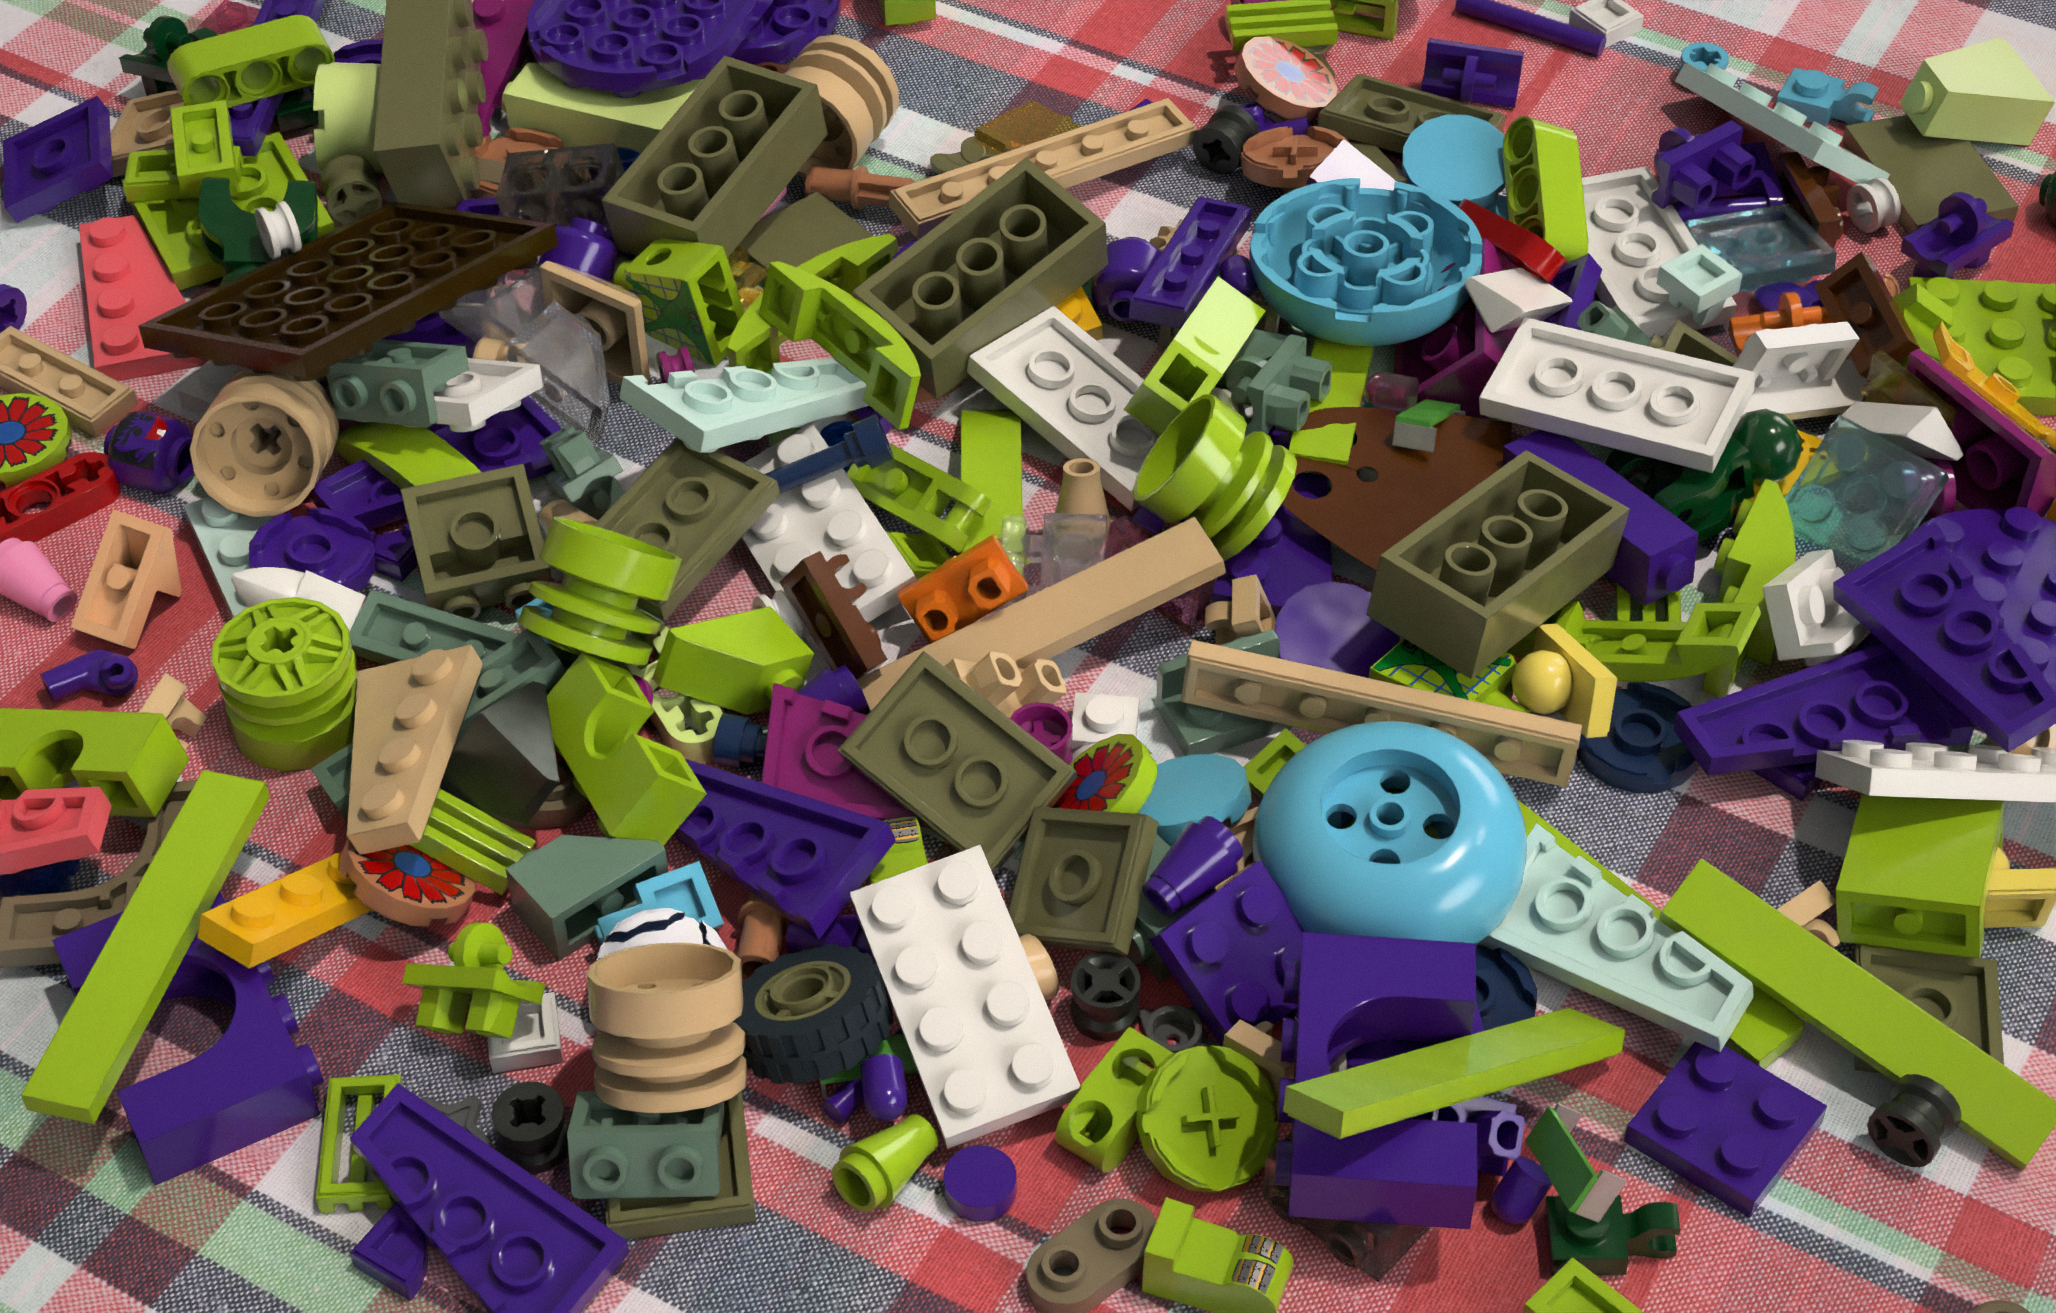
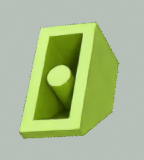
M769 606L669 629L652 679L661 688L747 715L771 708L773 683L795 689L796 692L804 686V681L815 653Z

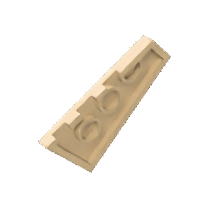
M472 644L445 651L435 649L426 652L420 657L358 671L347 837L359 855L420 842L483 665Z

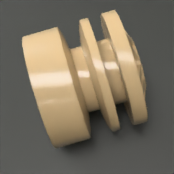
M837 34L818 36L800 51L798 57L789 64L787 71L784 73L785 75L817 84L828 135L796 174L806 178L807 171L812 164L853 170L868 151L870 144L878 139L882 130L893 120L899 107L898 86L890 68L876 52L855 39Z
M249 367L232 375L195 426L190 446L195 476L210 497L226 509L247 516H277L300 505L315 487L324 467L334 452L339 425L332 400L324 387L316 380L296 381L292 375L276 372L254 373ZM274 425L280 429V431L276 430L270 434L264 430Z
M688 942L655 943L626 948L605 955L590 965L587 973L590 1021L598 1030L603 1031L595 1037L592 1045V1058L597 1063L594 1072V1090L603 1103L621 1110L643 1113L683 1112L710 1107L731 1099L745 1088L747 1062L741 1055L745 1047V1032L733 1022L741 1016L743 1009L741 959L732 951L714 945Z

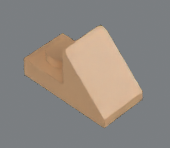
M113 509L70 627L121 646L136 649L156 591L176 597L181 596L182 589L172 529Z

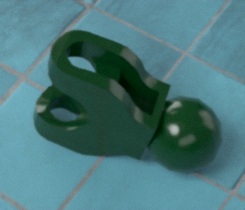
M204 177L200 190L198 219L199 225L202 228L204 249L214 262L225 269L226 276L223 277L221 286L274 259L270 258L262 243L256 224L255 213L243 211L232 202L229 189L230 180L228 178ZM292 180L288 182L283 201L288 204L294 215L303 246L318 238L315 181ZM283 249L281 256L290 252V249Z
M1765 408L1746 412L1740 417L1713 473L1615 449L1609 454L1605 465L1624 479L1637 465L1643 463L1651 465L1650 468L1626 480L1676 517L1688 509V512L1681 521L1698 532L1697 542L1717 535L1728 526L1732 520L1735 507L1743 502L1744 499L1755 496L1753 484L1762 486L1765 479L1779 483L1796 469L1801 455L1802 439L1792 420L1784 414Z

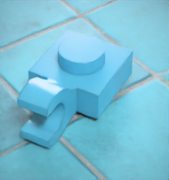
M1794 68L1779 92L1776 104L1780 101L1806 115V122L1813 123L1815 121L1823 126H1827L1830 119L1834 118L1852 125L1872 121L1875 111L1862 108L1857 102L1872 105L1879 88L1871 83L1858 82L1845 89L1846 80L1827 76L1825 73L1817 70Z
M698 861L636 883L633 893L638 905L597 919L598 925L594 926L593 929L601 946L617 923L643 910L671 908L685 912L684 916L693 918L699 923L702 920L716 931L722 928L724 922L701 864Z

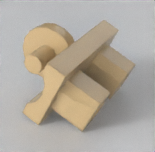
M990 651L979 662L953 658L944 666L1009 718L1014 711L1027 704L1036 702L1054 704L1067 691L1058 665L1052 660L1037 658L1026 669L1018 668L1016 661L1011 659L1008 654Z

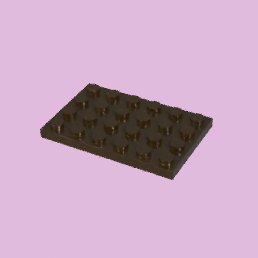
M391 202L303 245L301 251L295 253L290 251L138 327L144 348L169 352L174 358L196 357L211 360V363L216 366L233 364L249 367L254 373L276 372L292 375L296 381H312L326 376L330 372V366L345 358L358 357L371 352L374 348L373 343L389 335L402 334L414 329L416 321L424 316L454 308L458 304V298L472 291L485 290L495 286L498 283V277L511 270L524 269L535 265L538 262V256L559 246L556 229L552 223Z

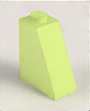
M1995 38L1924 59L1912 82L1908 85L1900 105L1923 136L2029 146L2055 101L2008 41Z

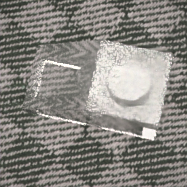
M535 264L519 270H511L498 277V283L495 286L485 290L472 291L458 298V304L454 308L439 312L440 318L476 343L483 337L504 341L506 346L521 350L525 356L541 351L544 348V343L550 339L540 274V266L542 264Z
M553 301L509 342L506 361L540 364L543 387L530 394V396L573 426L577 431H584L588 439L596 444L603 437L610 407L601 334L595 331L585 318L578 314H572L559 303Z

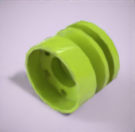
M1203 394L1189 403L1159 436L1139 470L1133 488V495L1136 502L1166 523L1175 524L1184 518L1187 521L1195 517L1223 560H1227L1240 553L1273 518L1294 480L1297 460L1294 454L1282 445H1273L1270 436L1263 431H1253L1245 436L1247 424L1244 417L1213 394Z
M553 517L539 558L554 569L565 573L562 583L551 581L531 582L528 592L534 597L554 605V608L549 609L525 605L522 608L518 623L524 628L544 637L552 645L576 655L584 652L608 663L625 662L635 665H646L653 647L627 634L628 630L656 635L661 623L646 612L637 609L638 600L641 598L654 601H668L682 559L659 547L608 529L568 518Z
M304 598L271 599L242 610L222 627L213 642L212 666L218 679L220 693L225 700V711L233 738L244 756L261 767L285 772L313 768L353 742L358 672L356 670V657L352 649L350 632L338 612L322 602Z

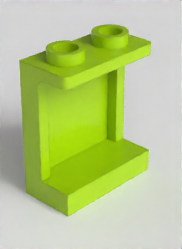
M1862 793L1836 887L1837 934L1840 942L1980 959L1984 942V907L1997 847L2003 850L2004 801L1869 796Z

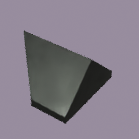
M532 681L480 712L453 749L439 788L486 814L528 824L560 782L545 684Z

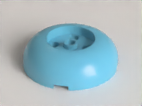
M1361 178L1335 179L1295 189L1273 201L1261 212L1254 223V233L1249 249L1250 266L1255 283L1265 301L1281 318L1299 330L1323 340L1353 346H1383L1402 343L1426 335L1448 322L1462 309L1470 298L1464 286V281L1472 276L1480 275L1483 244L1480 233L1473 221L1452 202L1417 186L1395 181L1394 189L1387 190L1360 187ZM1456 263L1450 269L1441 273L1446 266ZM1448 285V286L1445 287L1444 289L1438 291V289L1442 288L1443 286Z
M1376 721L1355 724L1328 733L1305 746L1284 764L1271 781L1258 808L1253 834V861L1260 860L1285 896L1293 915L1305 932L1477 944L1502 922L1517 899L1523 883L1527 859V837L1520 806L1512 789L1496 767L1478 750L1451 734L1425 725L1402 721ZM1390 788H1398L1405 790V792L1400 794L1387 793L1385 790ZM1353 817L1356 821L1351 827L1342 829ZM1431 823L1441 839L1431 838L1425 833L1424 828Z

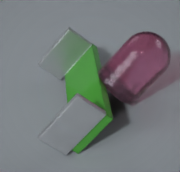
M1387 372L1372 374L1364 385V395L1367 401L1375 407L1401 411L1400 414L1396 415L1392 445L1434 452L1437 428L1432 426L1448 418L1451 414L1465 416V411H1460L1459 404L1425 399L1416 404L1419 391V381L1416 377Z

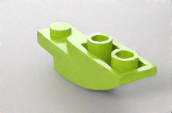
M1768 479L1764 480L1754 501L1743 500L1733 527V534H1736L1737 537L1735 540L1729 538L1723 540L1714 564L1713 573L1722 575L1717 601L1722 603H1758L1761 612L1741 655L1726 665L1705 673L1702 691L1717 697L1729 694L1745 658L1771 665L1776 652L1762 587L1795 563L1796 547L1793 524L1787 503L1778 483Z

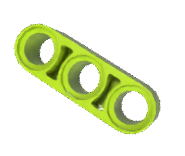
M292 15L182 45L170 55L167 66L168 72L185 106L226 100L228 108L314 85L319 64L335 62V57L313 19L304 15Z
M1527 116L1516 118L1505 133L1502 149L1509 221L1536 234L1553 246L1567 260L1566 265L1588 254L1589 244L1577 137L1572 130Z

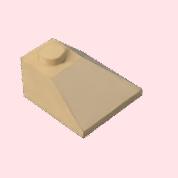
M545 261L540 266V274L552 355L619 385H622L623 376L643 375L648 380L647 384L651 385L642 304L637 295L619 285L612 284L589 273Z

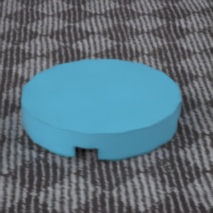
M1446 114L1427 120L1411 132L1403 146L1402 173L1408 179V184L1431 191L1452 202L1457 207L1464 198L1483 208L1488 207L1497 200L1498 194L1504 188L1506 189L1502 153L1504 134L1489 122L1470 115Z
M1192 754L1166 760L1157 764L1158 772L1152 792L1138 814H1146L1159 822L1156 834L1169 846H1172L1188 822L1198 823L1205 816L1213 817L1220 822L1230 817L1232 825L1241 819L1252 802L1246 770L1235 759L1217 754Z

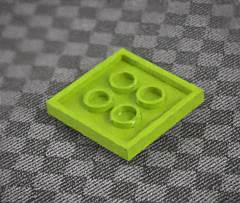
M280 132L265 136L257 156H242L243 168H240L242 176L241 182H238L240 188L239 196H231V199L243 211L255 213L256 209L264 207L270 212L276 208L277 203L283 201L288 182L292 180L309 181ZM317 195L319 238L335 230V226ZM199 198L129 202L179 291L192 286H201L211 280L226 276L224 267L214 262L203 247L202 228L199 225L198 219Z
M1909 277L1906 289L1918 283L1953 308V327L1947 330L1952 339L1972 355L1975 366L1987 377L1997 373L2010 382L2021 394L2017 402L2032 415L2056 416V283L2039 284L2007 282L2004 280L1982 281L1950 279L1946 277Z

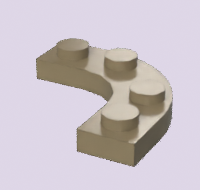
M197 780L175 783L155 818L149 817L147 835L139 855L119 875L99 886L73 892L2 897L0 906V968L60 964L61 962L54 947L53 939L123 912Z

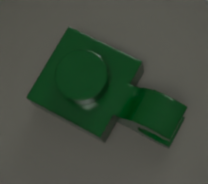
M1617 1195L1598 1223L1570 1212L1560 1196H1546L1544 1214L1551 1276H1554L1572 1257L1595 1275H1626L1628 1256L1669 1258L1677 1254L1675 1235H1680L1681 1230L1677 1204L1654 1202L1643 1205L1631 1213L1623 1214L1621 1195Z

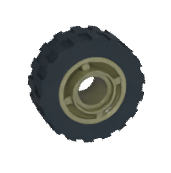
M826 944L825 947L814 948V946L802 948L801 951L795 953H786L777 957L775 961L767 965L763 964L754 970L753 975L742 981V1014L733 1021L745 1032V1047L742 1056L746 1059L748 1070L752 1068L756 1077L770 1079L771 1083L783 1084L784 1082H794V1084H805L811 1080H824L833 1077L835 1073L857 1066L858 1062L866 1056L870 1057L878 1050V1045L881 1041H886L889 1036V1025L893 1024L894 1016L877 963H874L873 957L867 952L861 953L859 948L853 946L839 947L838 944Z

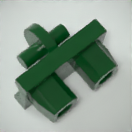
M164 15L156 18L150 27L146 28L143 32V39L147 46L141 53L136 55L124 54L119 57L123 72L141 76L146 96L177 89L168 72L167 62L170 55L178 47L192 42L191 37L188 36L185 24L179 18Z

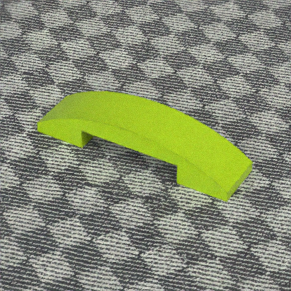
M884 234L854 241L824 252L800 264L797 268L824 279L853 296L855 288L892 261L893 256L898 252L897 238L891 234ZM763 293L747 308L731 334L727 346L729 367L745 366L748 369H756L766 373L773 368V363H780L779 346L789 338L759 314Z
M780 261L770 262L759 314L792 342L807 339L815 341L866 383L863 397L864 402L898 430L907 429L921 374L915 355L900 334L878 313L832 283Z
M1011 409L962 410L961 481L974 487L993 501L983 517L977 515L965 534L969 537V540L963 547L962 553L995 534L1008 558L1024 578L1021 418Z
M357 422L338 435L334 448L336 453L351 464L362 459L366 460L373 468L389 478L401 489L481 473L458 450L426 427H406L398 424Z
M1570 601L1541 625H1560L1617 677V681L1656 682L1686 678L1709 672L1738 658L1761 612L1758 603H1696L1687 622L1586 620L1580 602ZM1537 628L1507 652L1521 659L1533 653Z

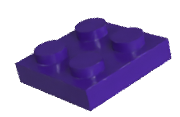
M98 96L3 140L4 209L17 223L36 214L47 213L57 204L84 191H93L103 185L105 181L113 178L110 114Z
M1260 860L1246 866L1148 939L1221 1047L1223 1046L1225 1034L1240 1019L1253 1027L1264 1021L1276 1024L1297 1007V1004L1283 1003L1285 960L1299 961L1301 936L1305 930L1293 915L1285 896Z
M1695 1041L1628 1123L1623 1142L1750 1218L1822 1124L1827 1105L1726 1046L1719 1052Z

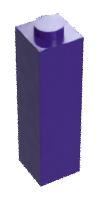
M1539 429L1504 446V465L1527 450L1630 508L1613 568L1606 572L1605 575L1641 603L1647 605L1672 592L1679 591L1684 586L1693 582L1698 532L1572 439L1564 435Z

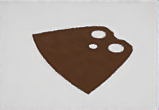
M1334 407L1315 410L1308 414L1307 421L1300 431L1323 428L1326 425L1335 423H1356L1355 433L1357 442L1351 447L1348 466L1295 457L1297 460L1295 477L1303 472H1317L1330 480L1332 488L1328 495L1322 498L1311 499L1298 494L1294 490L1292 482L1281 504L1300 521L1361 563L1377 571L1381 554L1504 466L1503 448L1511 443V422L1451 414L1448 418L1432 426L1437 428L1434 452H1427L1392 445L1396 415L1405 410L1368 407ZM1367 467L1374 469L1378 474V478L1372 482H1364L1356 474L1360 468Z

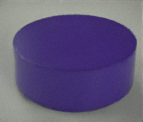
M984 1145L967 1147L954 1154L945 1166L943 1173L945 1200L950 1209L958 1216L971 1221H989L1000 1217L1013 1205L1017 1194L1016 1169L1012 1160L1001 1150Z

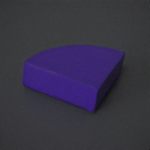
M403 524L404 530L388 532L378 536L375 535V531L370 532L375 550V571L403 582L418 565L409 525Z
M397 1202L393 1204L350 1252L355 1268L409 1301L415 1297L425 1279L428 1268V1249L424 1234Z

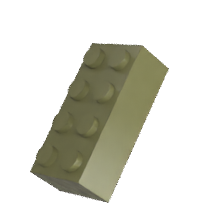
M386 0L373 152L398 202L456 210L462 200L472 199V190L479 189L480 173L475 159V147L482 145L483 131L478 115V104L484 103L486 99L485 83L480 71L481 62L488 60L489 52L484 30L476 29L473 22L474 16L471 0Z
M723 56L602 199L612 237L618 250L638 256L654 240L668 238L723 246L728 259L828 135L817 84Z
M1026 157L855 288L853 296L878 313L900 334L915 355L921 374L919 385L938 400L969 375L967 367L971 354L1050 307L1057 306L1108 265L1106 223Z
M1525 450L1380 555L1366 615L1390 629L1396 635L1405 638L1441 660L1447 666L1472 679L1613 568L1630 508Z

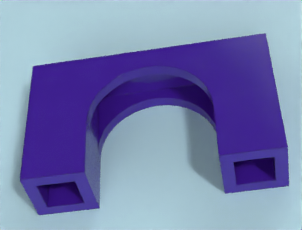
M219 891L210 910L237 897L225 901ZM123 912L52 940L74 997L77 996ZM198 932L160 1002L189 996L219 1001L235 1011L228 1029L217 1043L200 1056L117 1091L133 1135L155 1185L320 1115L312 1088L324 1083L320 1068L309 1044L306 1043L296 1048L290 1035L298 1033L299 1028L284 993L272 998L266 986L275 983V979L268 960L249 969L198 939Z
M1302 932L1299 961L1285 960L1283 1003L1297 1004L1296 1019L1283 1018L1280 1062L1294 1063V1079L1280 1078L1278 1123H1292L1291 1140L1277 1139L1275 1185L1289 1186L1288 1216L1470 1230L1477 1191V1123L1405 1119L1338 1139L1288 1116L1287 1113L1283 1112L1286 1086L1331 1074L1330 1069L1334 1063L1345 1053L1360 1045L1379 1040L1443 1043L1471 1035L1476 1005V943Z

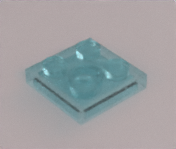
M1789 203L1684 221L1698 246L1703 244L1743 274L1739 292H1749L1756 290L1761 285L1783 281L1793 283L1805 282L1810 280L1812 276L1829 274L1835 271L1837 252Z
M1839 414L1785 497L1795 534L1824 550L1832 549L1834 556L1858 568L1907 539L1919 526L1949 480V476L1945 470Z

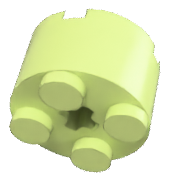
M331 62L330 64H319L317 67L313 111H318L319 129H314V144L317 164L321 171L329 161L336 157L355 155L368 160L375 173L384 174L373 152L381 64Z

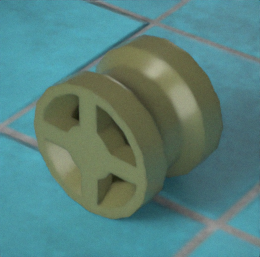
M344 155L329 161L322 169L320 176L321 186L326 196L328 212L334 220L346 225L382 206L381 192L377 185L374 168L368 160L360 156Z

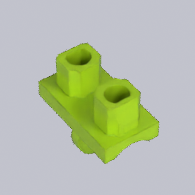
M472 922L464 926L457 935L456 941L452 942L448 948V956L455 966L406 963L402 984L423 990L415 1026L445 1035L462 1036L469 1000H471L465 1031L486 1037L512 1039L519 1004H542L546 984L538 981L511 980L507 972L503 970L504 965L511 961L513 951L511 946L506 944L501 930L492 923Z

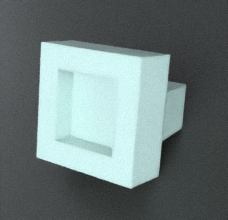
M1701 244L1660 265L1656 284L1669 293V302L1673 306L1678 308L1685 305L1694 312L1693 321L1699 326H1703L1718 318L1726 299L1739 292L1743 274Z

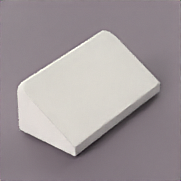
M1521 267L1472 276L1464 281V286L1491 333L1519 327L1524 317L1544 321L1573 302L1569 296Z
M1856 401L1829 427L1837 435L1878 454L1958 461L1963 456L1959 444L1937 407Z

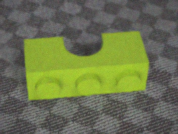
M582 652L547 695L555 751L564 757L574 774L572 778L574 786L582 795L589 799L599 816L597 825L608 838L658 841L664 846L707 793L680 751L637 735L654 710L631 673Z
M0 708L1 800H16L25 790L62 788L76 779L81 787H100L112 805L109 816L155 818L190 760L163 713Z

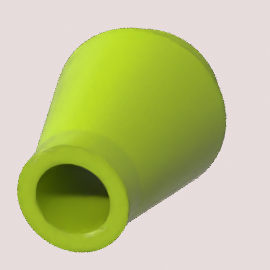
M911 1114L896 1125L844 1147L840 1152L839 1161L832 1168L833 1182L841 1197L851 1207L860 1212L867 1213L874 1208L884 1209L889 1207L926 1157L938 1148L939 1142L934 1128L922 1116Z

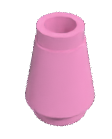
M10 538L0 543V594L46 617L51 622H57L66 617L73 610L77 602V595L70 589L69 585L38 546L31 541L23 542L18 538Z

